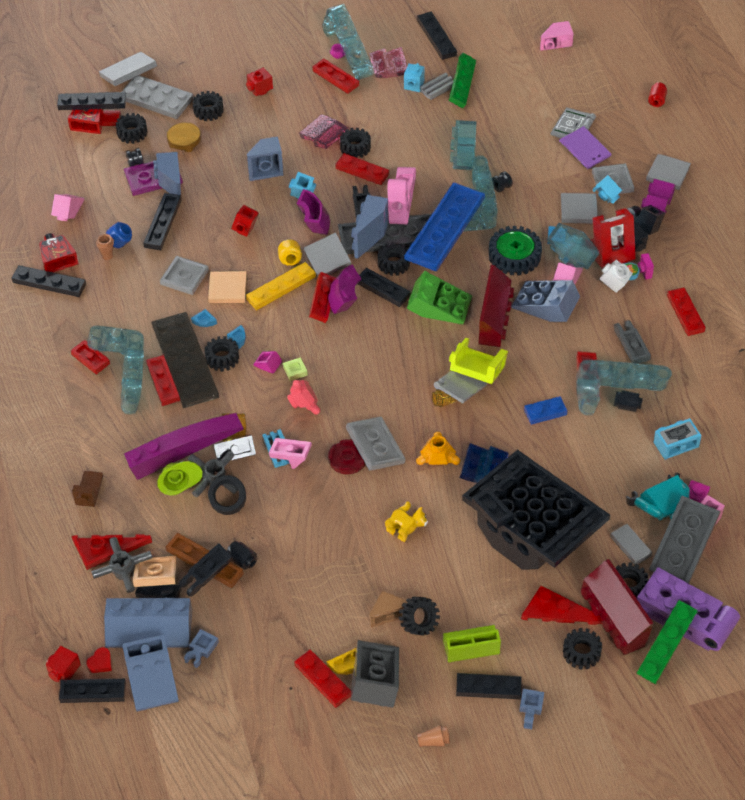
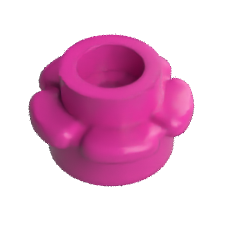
M334 44L331 47L330 54L336 59H340L346 54L342 44Z

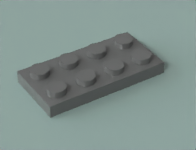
M681 496L649 571L654 573L659 567L689 584L719 518L720 511Z

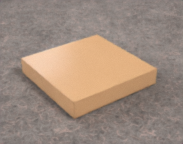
M246 271L210 272L209 303H245Z
M176 556L153 557L152 559L135 564L134 587L175 584Z

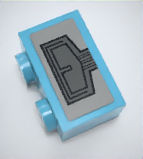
M689 418L656 430L653 443L665 460L698 448L702 435Z

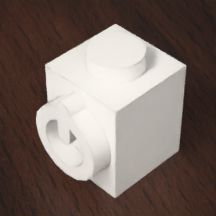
M615 260L612 264L607 263L604 266L600 280L617 293L626 285L633 273L625 264Z

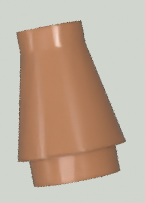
M102 234L98 236L96 245L103 259L110 260L113 257L114 240L110 235Z
M439 725L417 734L419 747H445V744L450 743L447 726L442 727Z

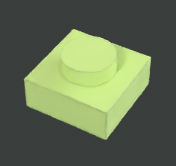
M301 357L283 363V368L290 381L308 376Z

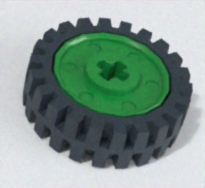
M508 226L505 227V230L501 228L499 233L496 231L494 236L490 238L488 249L489 261L499 270L503 269L504 274L508 272L513 276L514 273H517V276L521 275L522 272L528 274L529 270L532 272L541 261L542 242L539 236H536L534 231L531 233V230L528 228L526 230L522 226L517 229V226H513L512 229Z

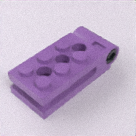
M659 567L637 596V600L650 619L663 626L678 600L698 610L684 637L708 651L710 649L719 651L740 620V614L734 608L722 606L723 602Z

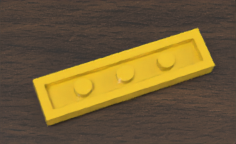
M304 262L246 294V300L257 311L314 279L316 272Z

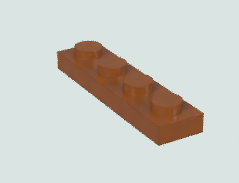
M179 533L165 547L168 553L191 566H194L209 552L208 549ZM230 562L214 579L232 589L243 576L244 571Z

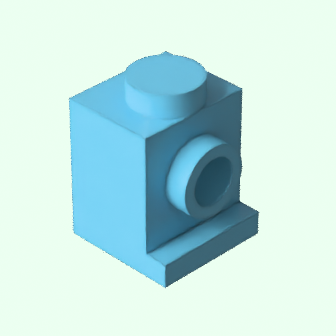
M609 175L592 189L593 192L596 190L599 192L598 195L603 201L611 202L612 204L620 198L618 194L622 191Z

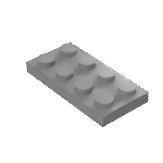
M140 75L134 77L122 91L126 92V102L174 119L179 118L194 98L190 92Z

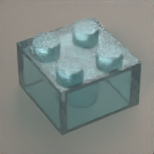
M456 120V126L452 127V137L454 139H451L450 150H454V152L450 153V162H453V169L474 170L477 121Z
M559 222L546 239L551 245L550 248L559 255L558 258L566 264L568 262L572 263L575 267L589 269L600 253L583 231Z

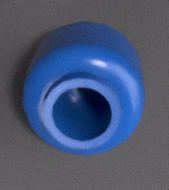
M122 222L115 223L106 231V234L110 235L114 240V248H122L132 239L130 226Z

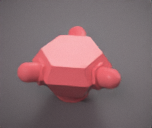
M294 380L293 386L290 389L291 394L287 396L291 405L295 409L297 407L307 408L313 414H319L318 399L309 383L305 380Z

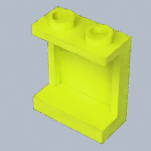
M465 338L462 343H458L456 351H452L449 357V362H451L450 370L493 384L505 367L508 351L500 349L496 356H492L469 348V338Z

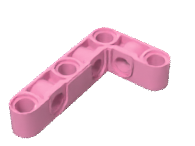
M398 167L396 179H388L389 224L408 225L416 180L415 167Z

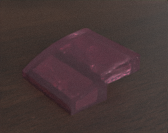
M402 47L386 52L385 48L369 53L376 78L404 75L408 65Z
M320 115L299 134L301 139L313 141L315 147L327 149L342 136L343 132L345 133L348 127L331 117Z

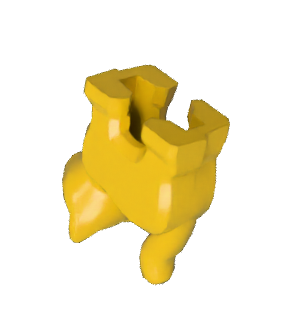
M409 501L396 509L391 517L385 521L386 531L394 535L395 530L399 529L398 539L403 542L407 540L408 535L413 533L417 527H425L428 523L426 514L422 510L423 507H420L412 517L406 513L411 507Z

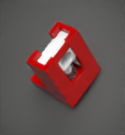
M626 208L616 210V217L604 220L603 215L593 217L594 238L586 242L587 247L595 255V262L603 269L607 263L612 264L615 260H618L620 263L635 260L634 216Z

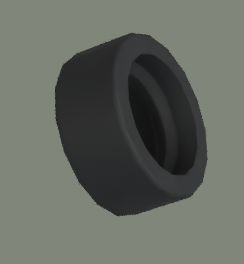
M231 475L220 476L211 483L208 490V499L212 508L218 513L233 515L244 507L247 499L246 489L237 477ZM224 484L234 485L239 491L238 501L232 506H222L216 500V491Z

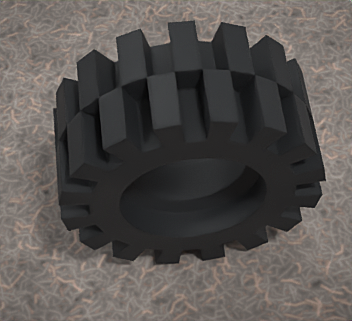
M203 91L201 95L197 94L193 98L194 114L196 118L199 117V120L204 118V121H207V119L213 121V118L216 120L218 116H222L224 112L223 100L218 93L215 94L214 91L212 93L207 91L204 94Z
M127 113L126 116L122 115L121 119H117V136L122 142L126 141L129 144V141H131L132 144H135L134 141L138 143L140 139L144 140V136H147L146 120L143 116L140 117V114L137 113L135 116V113L131 115Z
M357 127L356 130L350 128V131L347 129L340 136V150L342 154L345 153L356 158L358 156L363 158V154L366 156L370 152L371 136L369 132H365V129L360 131Z
M392 242V245L387 243L386 247L382 246L381 250L379 249L378 267L380 271H384L386 275L389 272L390 276H393V273L399 276V272L404 274L405 270L407 271L410 267V261L404 259L408 248L406 249L405 245L401 247V243L395 245V242ZM392 257H396V258H399L400 260L390 261V260H388V259H389V258H392Z
M218 336L217 340L213 338L211 342L208 341L207 346H205L207 365L211 369L214 367L215 371H218L220 368L221 372H224V368L227 371L230 370V366L234 368L235 363L238 364L239 349L236 341H233L232 338L227 340V336H223V339H220V336ZM221 351L228 352V354L225 356L215 355L216 353Z
M629 562L628 566L625 563H622L621 567L619 565L616 566V570L623 579L631 578L637 582L636 586L629 587L637 599V596L649 581L647 572L644 573L645 569L643 567L639 569L638 564L635 567L632 566V562Z
M426 597L408 598L406 600L407 603L401 605L404 607V610H399V613H403L402 616H399V620L403 621L400 623L401 627H405L404 630L414 635L424 636L430 634L429 631L433 632L435 630L433 626H438L439 624L436 622V619H440V615H436L437 612H440L439 608H434L437 604ZM418 608H422L424 611V620L421 624H417L414 619L415 611Z
M579 628L578 632L574 629L572 633L567 634V637L564 639L563 657L564 659L567 658L566 662L568 664L572 662L573 668L579 665L580 670L583 669V666L586 669H590V664L594 667L596 662H599L602 642H600L601 638L599 636L596 637V632L593 631L590 634V629L586 628V632H584L583 628ZM577 644H586L591 650L589 653L581 654L575 651L574 647Z

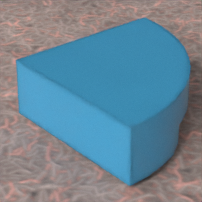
M205 309L193 316L191 322L200 327H210L217 324V319Z
M242 325L227 334V339L232 338L233 341H236L238 349L244 345L246 340L245 330Z

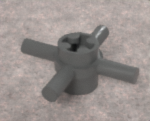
M228 451L220 461L212 459L206 463L194 454L189 456L188 460L198 464L202 469L203 480L192 492L195 497L198 498L216 478L225 475L224 467L235 456L232 451ZM222 485L234 495L238 492L234 485Z
M113 537L109 540L114 553L111 556L109 565L91 572L94 579L113 573L116 578L123 580L127 592L131 593L135 590L131 579L134 574L135 564L152 559L153 557L150 551L132 557L127 552L121 551L117 537Z

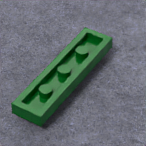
M465 53L459 56L449 97L450 102L462 109L467 103L477 61Z
M678 600L636 674L654 685L657 684L698 610Z

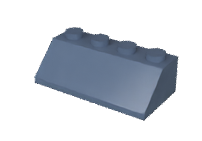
M106 598L104 615L105 647L123 648L122 644L164 634L167 648H189L192 623L190 598Z

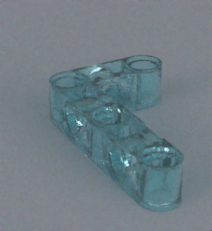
M340 4L328 8L322 23L325 35L327 37L334 34L337 35L357 80L374 75L373 66L346 6Z
M478 155L472 159L473 188L484 193L485 199L464 231L493 229L497 225L498 210L488 160L486 157Z
M99 325L91 327L87 341L89 348L97 351L119 352L124 355L121 380L122 392L120 396L121 410L125 414L136 413L142 389L143 334L129 329Z
M583 360L576 374L579 410L587 416L593 415L596 412L600 401L599 385L662 391L666 389L672 372L668 367L662 365Z

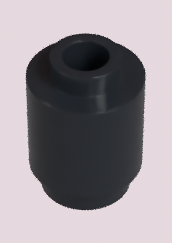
M623 390L621 392L616 391L614 406L620 410L637 412V409H641L643 398L639 397L640 393Z
M234 541L229 545L227 552L233 558L232 561L242 569H250L256 564L257 554L244 543Z

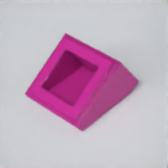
M262 351L253 365L269 373H275L282 363V359L276 351Z

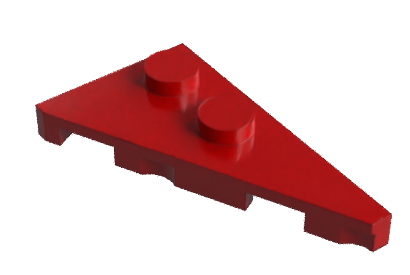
M136 534L135 537L92 535L91 538H78V535H74L71 538L86 570L110 561L111 556L114 554L109 541L111 538L117 537L121 551L129 553L152 543L151 536Z
M543 586L539 587L521 615V619L527 621L528 618L542 619V622L556 621L558 623L573 624L575 621L588 622V625L602 624L603 621L600 615L595 616L593 611Z

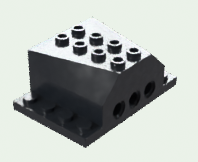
M518 449L462 495V501L477 511V524L492 548L522 570L539 569L546 562L553 568L557 567L610 520L609 513ZM488 488L514 514L512 521L498 529L472 503V497Z

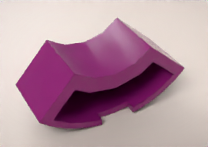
M654 179L649 184V193L646 198H643L641 208L652 205L666 214V206L671 203L676 185Z
M303 189L296 204L305 215L304 222L313 233L327 235L330 228L328 211L314 193Z
M353 264L346 267L330 286L328 299L333 314L348 310L358 299L355 293V286L360 282L361 277Z

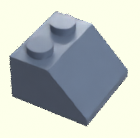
M278 136L260 139L247 153L250 181L284 176L282 150Z
M156 153L157 160H153L154 177L158 179L159 186L170 194L181 195L178 153Z

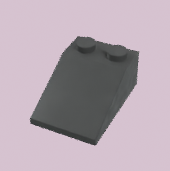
M358 640L351 700L394 708L399 689V647Z

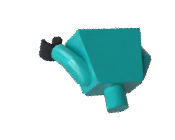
M676 472L674 477H671L669 474L666 481L646 489L640 494L641 497H638L636 491H632V498L626 496V502L629 506H637L659 521L667 517L671 519L681 496L689 498L690 488L680 479V473Z

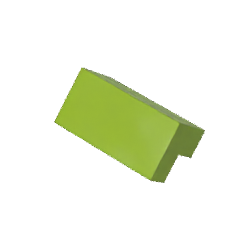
M495 625L443 633V643L448 663L500 654L501 639Z

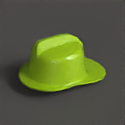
M191 461L170 463L159 475L157 486L163 494L177 495L201 480L202 469L198 464Z

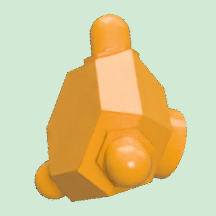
M441 432L434 433V436L427 441L420 451L421 456L416 459L418 465L429 463V465H447L448 463L459 465L461 462L460 458L455 454V449L442 436Z

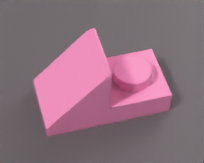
M275 438L269 455L271 458L289 460L292 469H295L306 459L312 443Z

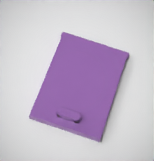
M584 126L559 139L587 169L611 156V153Z

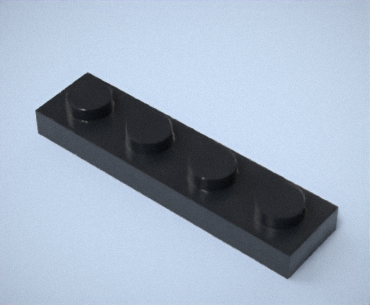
M433 12L417 15L418 23L440 58L444 60L457 56L456 48Z
M126 92L58 94L57 107L58 110L124 109L126 107Z
M164 193L144 240V248L162 250L182 201L181 195Z
M18 265L11 278L12 282L79 298L86 286L85 279Z

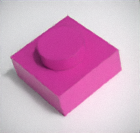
M648 253L641 254V260L638 263L639 272L643 273L645 280L651 279L654 265Z
M691 480L689 484V499L701 503L708 495L710 486Z

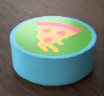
M625 263L633 273L629 280H635L639 276V267L634 263Z

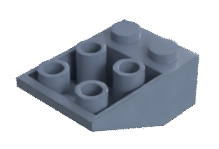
M367 195L365 202L362 201L361 214L357 215L356 227H353L351 237L354 238L352 250H354L355 258L361 257L384 237L389 223L388 198Z
M573 280L525 281L512 304V308L549 322H567L580 298V294Z
M164 634L122 644L136 712L179 702Z

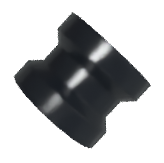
M136 148L135 151H126L129 167L136 164H144L140 148Z
M506 171L501 172L499 176L496 175L491 178L493 188L499 193L513 185L512 178Z

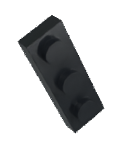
M367 267L359 274L361 280L358 285L398 307H401L411 296V291Z
M457 673L456 696L521 700L522 676Z
M125 678L61 680L59 701L60 703L125 702L126 680Z

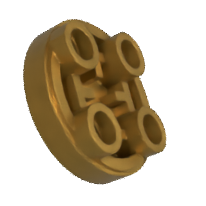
M183 122L175 124L167 132L168 145L170 148L192 152L194 147L201 141L200 129L192 123Z

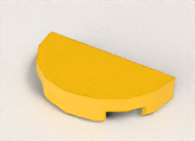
M356 648L326 661V665L337 674H353Z

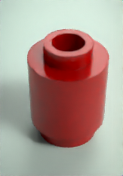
M658 82L651 87L648 98L651 106L661 107L664 105L667 95L666 85Z

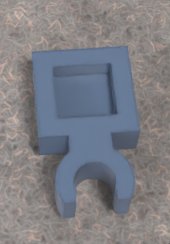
M200 629L189 645L192 651L186 653L184 657L185 663L194 658L196 659L194 667L198 668L201 664V657L208 658L219 643V639Z

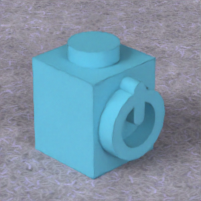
M409 63L404 73V89L420 92V86L425 82V67L420 66L418 63Z
M298 172L296 178L291 179L289 185L291 189L290 196L299 199L303 189L314 193L316 183H313L314 177Z

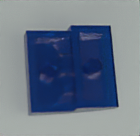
M470 443L467 447L459 478L478 483L507 459L509 453L492 446L487 450Z

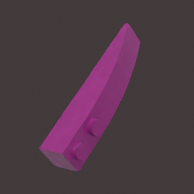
M236 413L219 416L162 435L124 453L131 471L136 479L139 480L244 428Z

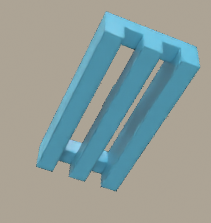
M281 429L277 430V433L270 432V435H262L268 453L271 449L269 440L274 442L275 438L285 439ZM271 458L275 468L290 464L289 460L280 459L281 461L277 462V459Z

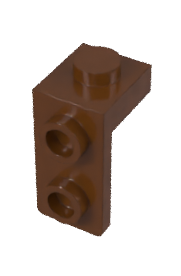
M84 471L80 486H73L72 494L75 505L95 507L103 480L102 472Z

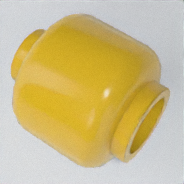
M287 239L278 246L279 259L284 265L293 266L300 262L302 252L297 241Z

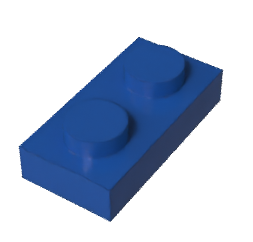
M561 396L524 406V411L531 425L567 415V409Z

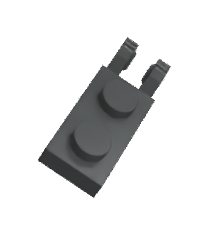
M627 320L624 322L627 331L622 329L620 323L614 324L615 333L632 364L635 365L649 361L651 354L631 321Z

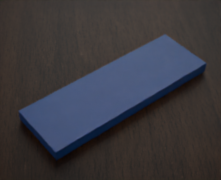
M453 182L405 253L404 259L437 272L485 199V194Z

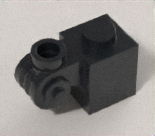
M652 205L646 206L642 210L639 206L627 208L634 216V223L638 222L648 235L658 232L665 212Z

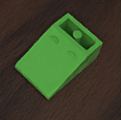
M424 271L415 281L407 309L421 317L463 324L472 295Z

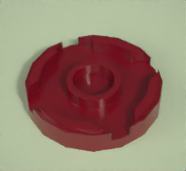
M352 439L339 441L336 445H332L328 452L329 464L338 473L344 475L354 474L362 470L366 465Z

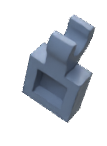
M523 689L519 712H525V729L532 730L534 714L541 715L544 692Z

